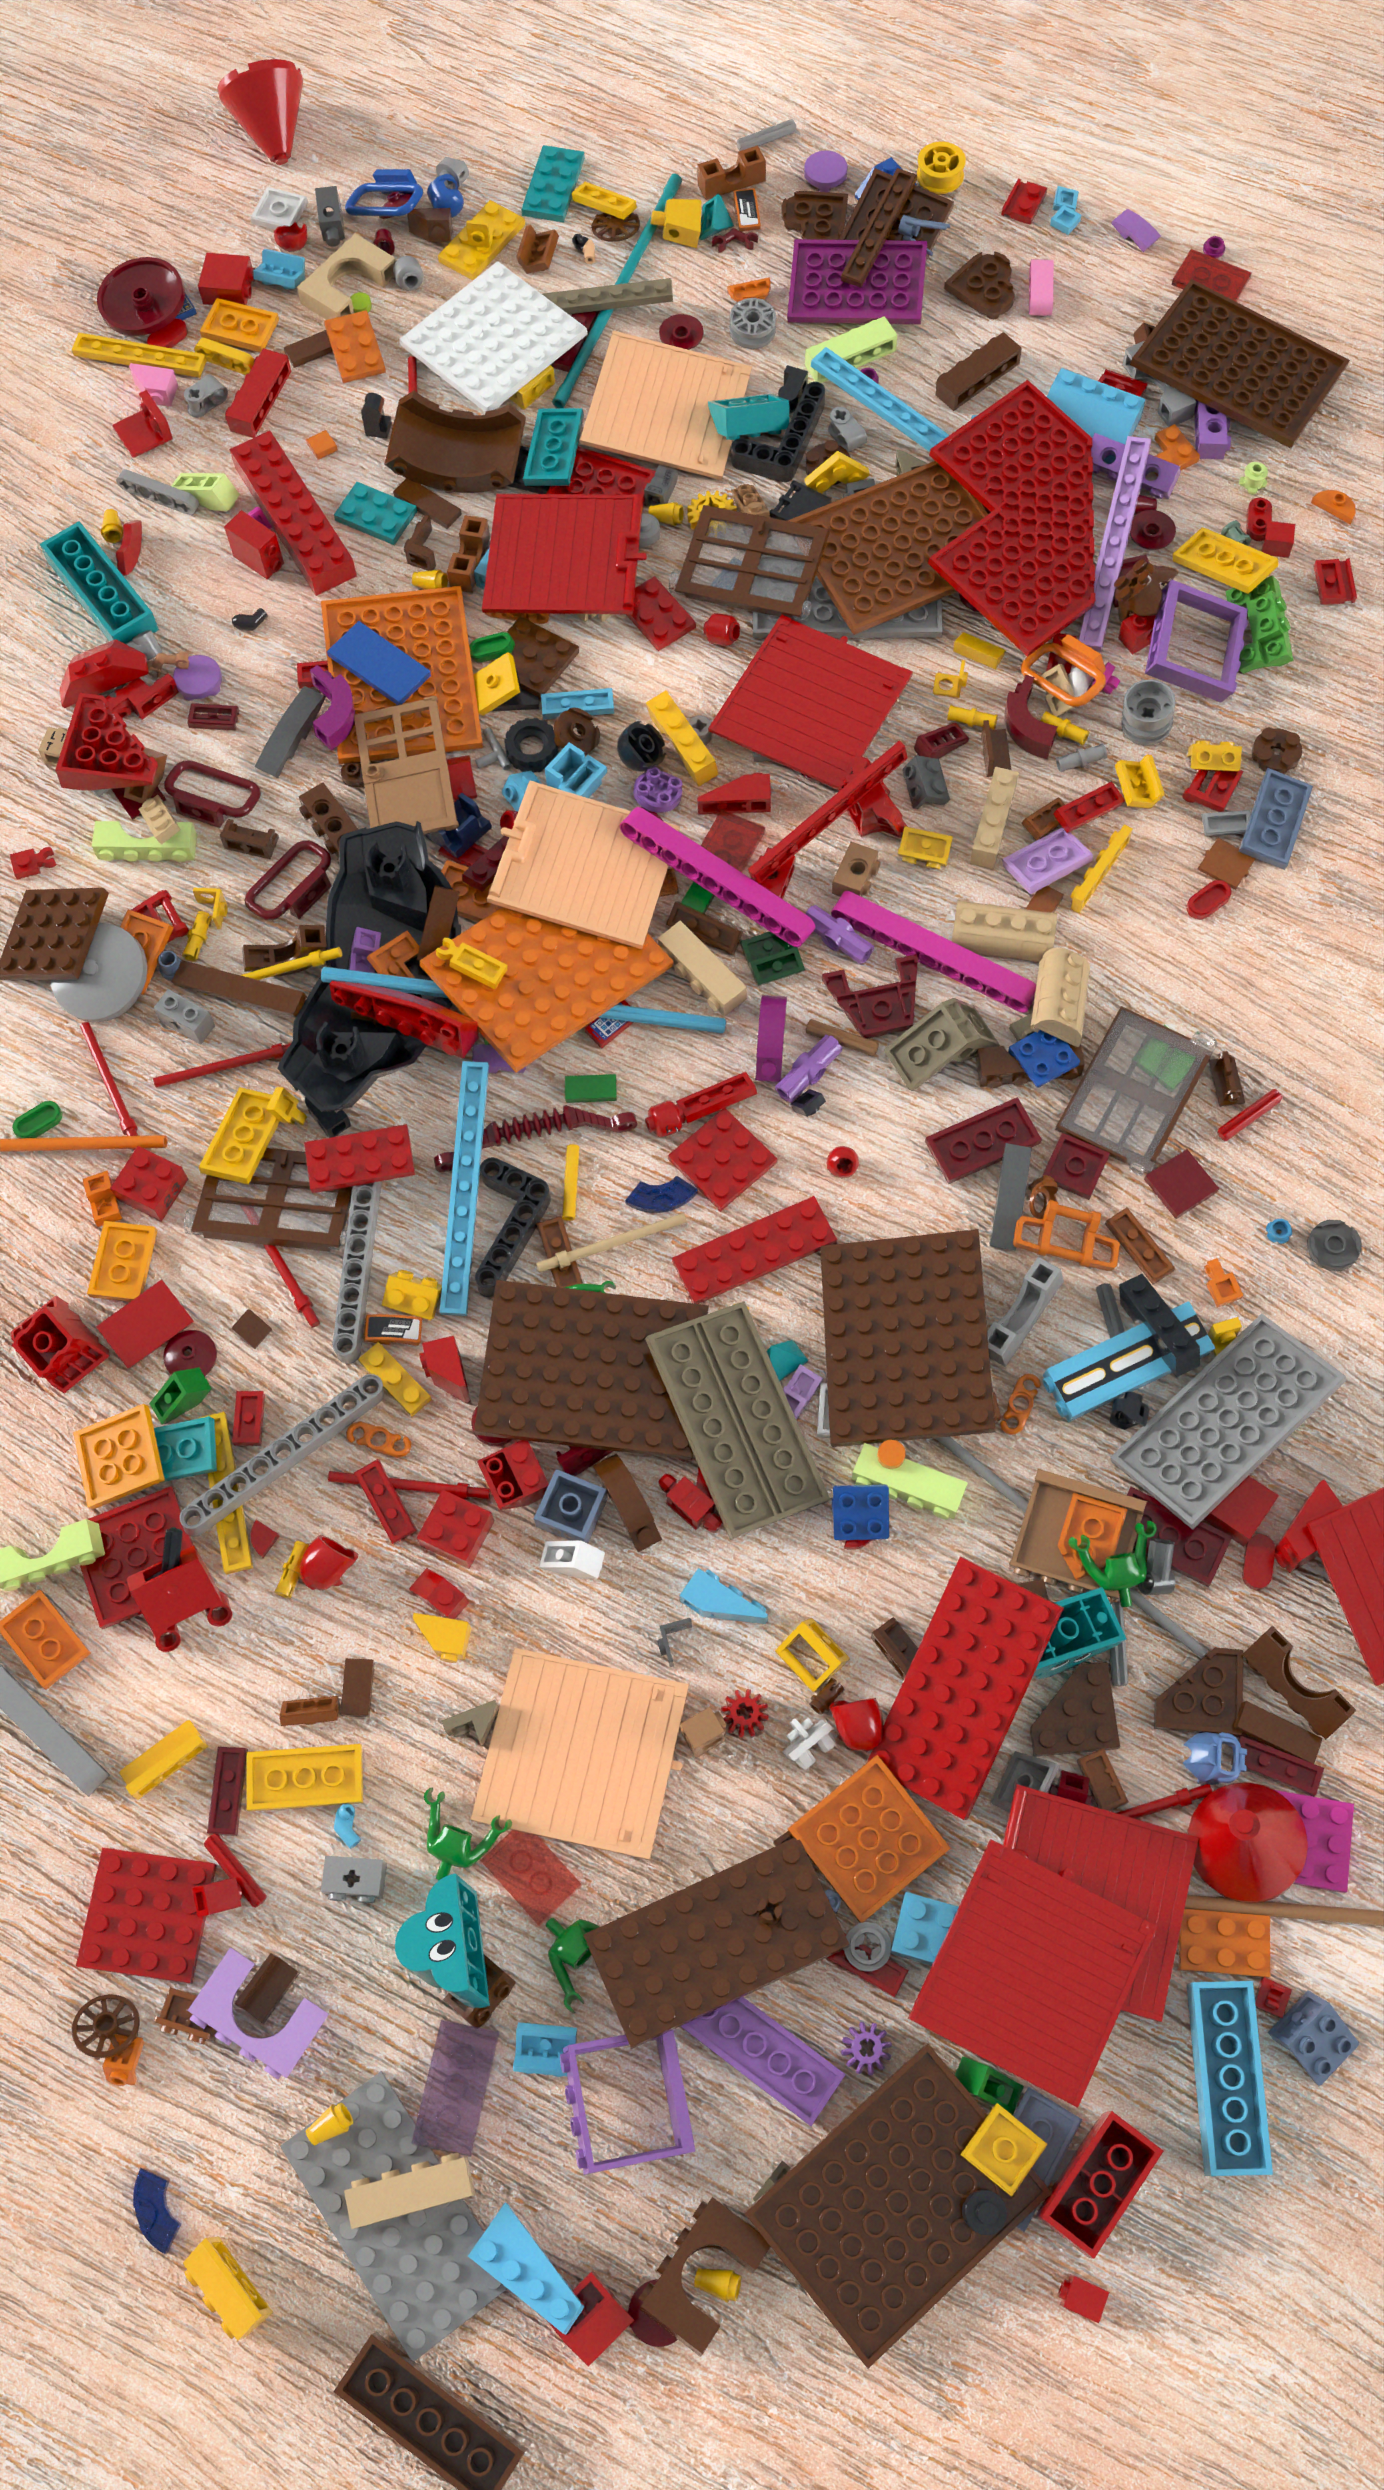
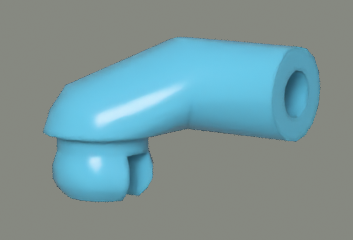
M345 1803L337 1809L334 1831L352 1849L361 1839L352 1829L355 1808L351 1804Z

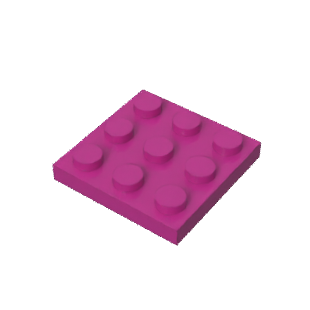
M1275 1790L1295 1807L1304 1823L1307 1834L1308 1850L1305 1866L1293 1884L1346 1893L1348 1890L1354 1804Z

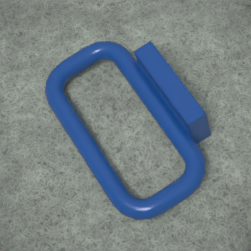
M376 169L373 174L376 182L365 183L357 187L347 200L345 210L352 216H403L415 208L423 195V188L417 184L410 169ZM368 192L412 194L408 202L400 207L355 206L360 197Z

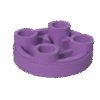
M828 150L818 151L807 158L804 165V178L811 185L817 187L820 192H829L831 188L837 187L846 181L848 165L845 158L839 153Z
M193 655L188 657V669L175 668L173 678L177 690L183 695L184 699L192 701L194 699L206 698L210 695L215 696L220 692L222 673L214 659L205 655Z
M657 767L647 769V772L641 774L635 781L633 789L634 798L640 806L649 811H671L681 801L682 780L660 771Z

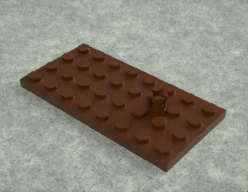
M796 1838L790 1839L584 1934V1938L631 2049L849 1947V1942L800 1839L796 1840Z

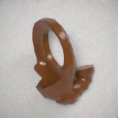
M1048 1175L1037 1178L1028 1186V1189L1032 1191L1029 1199L1030 1212L1038 1219L1043 1218L1049 1200L1057 1201L1055 1195L1058 1192L1057 1183ZM1041 1193L1044 1198V1207L1038 1213L1035 1210L1034 1200L1036 1195Z

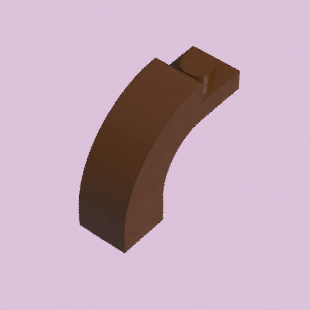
M299 925L295 937L281 944L243 945L244 972H253L309 956L310 952L317 950L326 951L324 925ZM312 965L272 977L295 974L312 967Z
M617 1453L593 1465L602 1487L607 1489V1494L614 1504L637 1552L661 1541L662 1537L655 1525L650 1509L633 1477Z

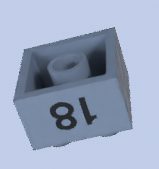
M556 1469L534 1516L536 1527L569 1541H583L588 1544L608 1500L607 1489Z

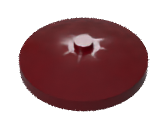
M154 257L135 258L118 265L104 278L97 293V306L105 323L114 331L128 336L147 335L164 328L178 315L185 300V287L178 271L167 261Z

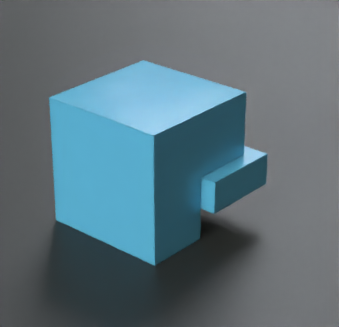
M570 742L545 768L547 786L589 798L602 784L601 779L607 773L605 765L590 755L585 757L584 752Z

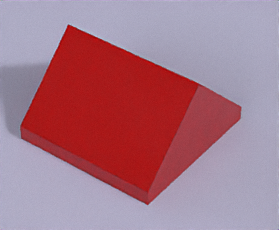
M470 755L447 759L454 802L457 799L459 800L458 795L460 793H463L470 799L477 798Z

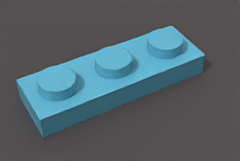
M612 688L541 694L543 720L556 719L563 711L574 707L586 711L591 716L614 714Z

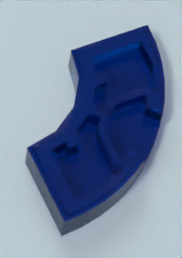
M678 1176L662 1185H649L640 1181L625 1200V1204L643 1212H668L692 1200L698 1193V1189Z
M140 2168L133 2192V2206L139 2228L152 2246L160 2252L168 2254L182 2224L172 2216L167 2206L166 2191L169 2180L145 2168Z

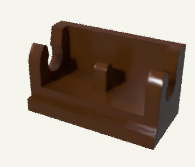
M227 820L220 834L224 849L271 859L279 839V835L275 833L274 829H269L266 833L237 826V824L233 823L234 820Z
M893 1617L874 1630L871 1639L904 1680L918 1647Z

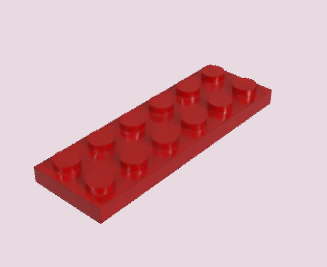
M812 1196L672 1257V1262L692 1303L700 1304L819 1252L821 1246L837 1244V1238L815 1196Z

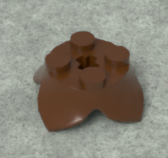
M1143 559L1137 561L1132 570L1125 576L1119 577L1114 583L1116 588L1115 596L1119 605V621L1122 622L1133 612L1139 616L1157 615L1163 596L1160 584L1165 586V584L1178 575V572L1167 566H1156L1150 562L1146 563Z

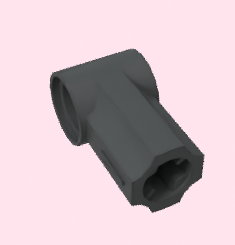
M1151 1538L1146 1564V1579L1143 1583L1138 1584L1142 1594L1164 1595L1174 1591L1176 1580L1171 1571L1175 1542Z

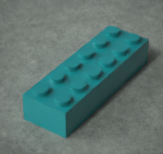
M80 521L40 543L48 564L109 641L117 639L126 644L142 632L151 630L154 633L159 630L152 611Z

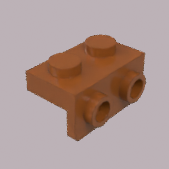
M531 225L526 226L516 256L518 263L526 274L549 269L559 238L555 229L536 233Z
M169 1988L160 2016H155L154 2019L155 2023L161 2024L160 2031L177 2036L180 2030L189 2033L188 2040L203 2045L206 2039L215 2041L216 2037L214 2035L217 2032L208 2024L203 2029L190 2020L193 2014L187 2010L197 1995Z

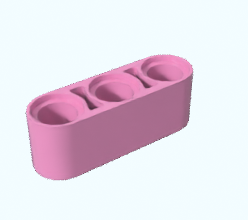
M1031 259L1029 315H1052L1053 260Z

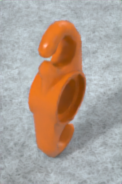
M1024 1374L1019 1377L1009 1398L1008 1408L1003 1417L1004 1419L1015 1418L1018 1422L1015 1428L1008 1427L1005 1420L1000 1422L1001 1429L1009 1435H1016L1023 1430L1032 1410L1034 1397L1038 1394L1037 1389L1028 1391L1023 1385L1025 1381L1031 1380L1036 1388H1040L1041 1382L1033 1374ZM1024 1398L1028 1402V1408L1022 1411L1017 1410L1013 1406L1014 1399Z
M359 1421L352 1423L346 1431V1438L349 1442L353 1443L355 1441L353 1436L354 1430L361 1428L364 1435L362 1438L357 1439L356 1443L367 1446L375 1453L400 1458L406 1456L411 1450L410 1439L404 1437L402 1439L405 1444L404 1449L396 1451L394 1443L401 1440V1436L388 1432L382 1426ZM377 1433H382L386 1436V1441L381 1446H374L371 1443L372 1437Z

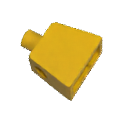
M668 199L664 212L652 210L651 224L663 226V238L665 240L697 248L701 232V200Z

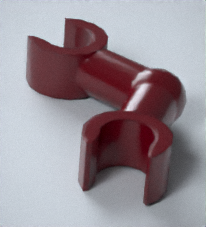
M736 228L731 229L723 236L717 235L712 238V247L720 244L718 246V253L724 252L726 244L734 239L743 242L749 250L754 248V243L751 241L758 243V235L756 233L749 232L745 234Z

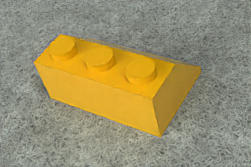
M219 2236L205 2238L183 2262L187 2268L184 2272L186 2278L194 2287L199 2285L205 2294L203 2297L205 2305L212 2313L218 2312L223 2319L221 2327L229 2338L233 2339L235 2337L237 2341L244 2339L273 2313Z

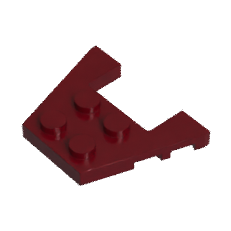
M917 954L895 958V966L900 982L851 992L844 969L822 974V982L861 1037L867 1039L906 1031L913 1026L918 965Z

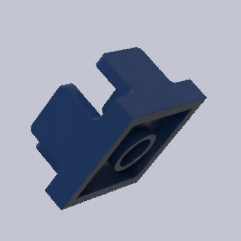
M460 793L458 795L459 800L457 799L454 802L459 827L449 831L445 829L425 834L427 838L443 847L457 859L492 828L490 821L481 815L477 803L463 793Z

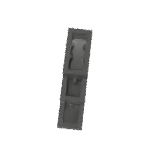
M306 686L302 688L275 727L255 768L279 778L287 759L293 758L301 739L306 740L313 721H315L326 698L325 695Z
M1005 1143L989 1242L991 1247L1016 1251L1013 1239L1016 1222L1023 1212L1031 1147Z

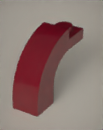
M1025 675L1022 684H1017L1015 693L1011 691L1008 693L1004 715L1005 726L1012 740L1021 749L1034 756L1048 760L1058 726L1041 722L1035 719L1028 711L1027 703L1032 693L1035 677Z

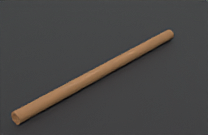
M1187 1894L1185 1909L1384 1926V1911L1272 1901L1244 1903L1224 1897Z

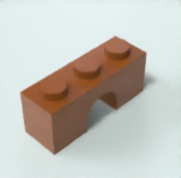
M758 145L738 151L736 163L728 169L722 168L718 158L697 164L698 186L705 200L711 199L717 194L724 195L766 181V160Z
M465 515L459 532V554H452L447 575L450 587L461 586L463 592L473 593L476 584L474 570L485 555L490 532L487 519Z

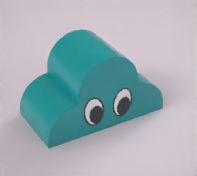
M1103 1587L1054 1602L1064 1607L1033 1676H1036L1037 1679H1044L1059 1674L1090 1657L1119 1645L1127 1639Z
M456 1873L440 1879L431 1888L426 1899L425 1911L414 1914L402 1924L395 1940L396 1956L405 1968L430 1986L443 1988L468 2007L490 2006L477 1891Z

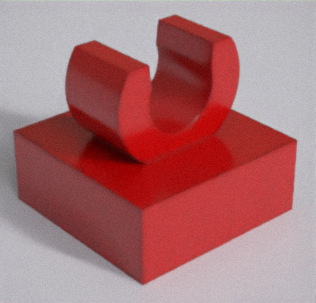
M1262 1977L1255 1995V2006L1257 2009L1281 2019L1285 2013L1292 1989Z

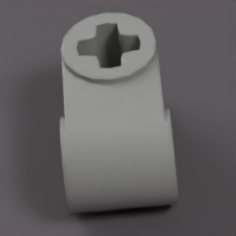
M212 375L204 376L200 381L184 391V398L188 402V413L196 418L204 416L207 412L222 404L228 397V389Z
M836 407L831 411V423L829 424L828 432L839 446L850 452L867 443V435L864 428L854 419L849 410L844 407Z

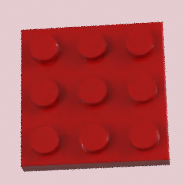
M726 1108L719 1111L668 1155V1160L720 1212L777 1164L778 1161Z

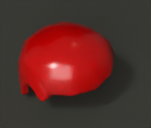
M296 222L291 226L277 227L274 231L275 242L285 251H300L307 243L306 224H303L302 228Z

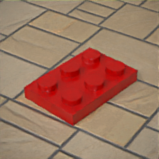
M655 576L635 588L633 615L626 616L657 651L662 650L696 628L694 619Z

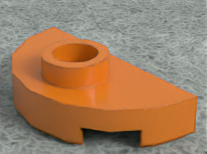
M770 277L727 286L728 294L736 302L747 298L764 300L771 290Z
M1325 490L1317 493L1311 500L1312 504L1351 525L1356 509L1352 499L1345 493L1337 490Z

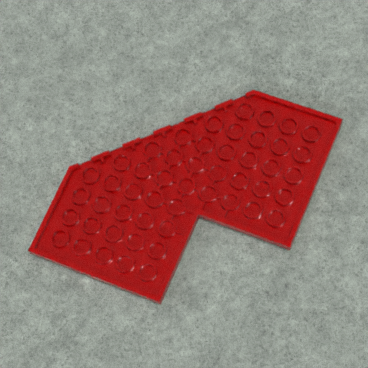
M1029 380L1023 382L930 449L929 456L991 513L932 555L928 561V564L1027 657L1090 610L1096 601L1094 593L1095 565L1093 558L1095 548L1093 538L1094 510L1092 507L1094 499L1092 483L1093 457H1091L1092 437Z

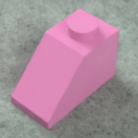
M130 363L129 368L133 380L140 391L147 390L156 405L171 406L178 388L174 370Z

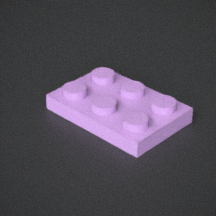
M1060 828L1003 858L1002 862L1003 867L1032 894L1092 862L1093 854L1071 832L1066 833L1063 828Z

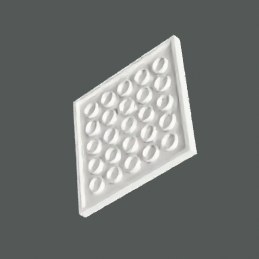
M497 261L402 336L399 341L403 348L486 412L495 410L588 335L585 326Z

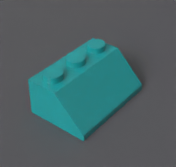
M772 394L708 401V407L717 432L726 436L727 440H736L740 438V435L746 434L747 437H759L762 432L781 434V430L787 429L789 425V400Z

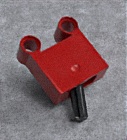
M171 1527L165 1532L163 1560L127 1578L130 1593L153 1632L156 1647L162 1652L174 1651L180 1645L181 1638L177 1623L203 1610L206 1612L208 1622L213 1626H224L232 1619V1610L227 1595L219 1591L195 1545L181 1551L183 1532L181 1529H176V1527Z

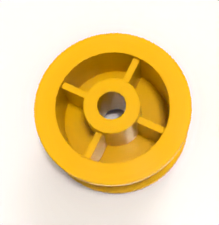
M939 141L926 145L918 155L917 181L923 189L937 195L955 191L964 180L963 169L966 163L964 152L957 145L949 142Z

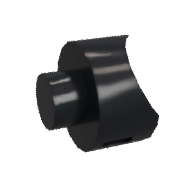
M1125 1392L1124 1398L1115 1399L1113 1402L1110 1423L1123 1430L1140 1424L1145 1427L1150 1408L1142 1403V1395L1135 1392Z
M980 2189L974 2191L966 2198L962 2206V2216L964 2222L971 2230L981 2235H992L1003 2228L1007 2219V2209L1004 2201L998 2194L990 2190Z

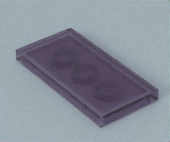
M441 2020L411 2142L412 2145L450 2153L459 2152L460 2155L472 2157L498 2043V2031Z

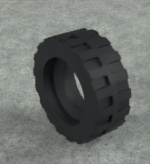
M538 718L519 720L505 734L506 755L513 767L521 770V772H542L559 753V747L554 741L553 726L545 720H539ZM528 737H538L543 741L544 746L539 753L525 754L520 749L521 741Z

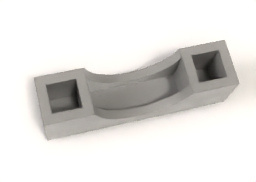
M1144 341L1126 348L1122 365L1129 375L1136 380L1152 382L1162 390L1163 395L1161 396L1157 412L1168 427L1174 424L1178 425L1193 418L1196 399L1130 365L1132 357Z
M1040 1257L1036 1259L1023 1278L1021 1290L1010 1310L999 1321H994L987 1331L990 1359L1004 1367L1007 1366L1064 1282L1061 1269Z

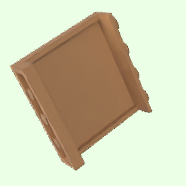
M1038 1469L1009 1566L1014 1568V1574L1030 1578V1574L1040 1576L1041 1579H1044L1045 1584L1057 1586L1058 1582L1069 1585L1067 1590L1077 1594L1101 1588L1090 1575L1076 1581L1057 1546L1073 1493L1128 1509L1115 1554L1132 1553L1137 1537L1135 1525L1141 1523L1147 1501ZM1103 1567V1568L1100 1569L1103 1573H1104L1105 1567ZM1104 1590L1110 1603L1112 1599L1118 1601L1120 1595L1118 1590Z

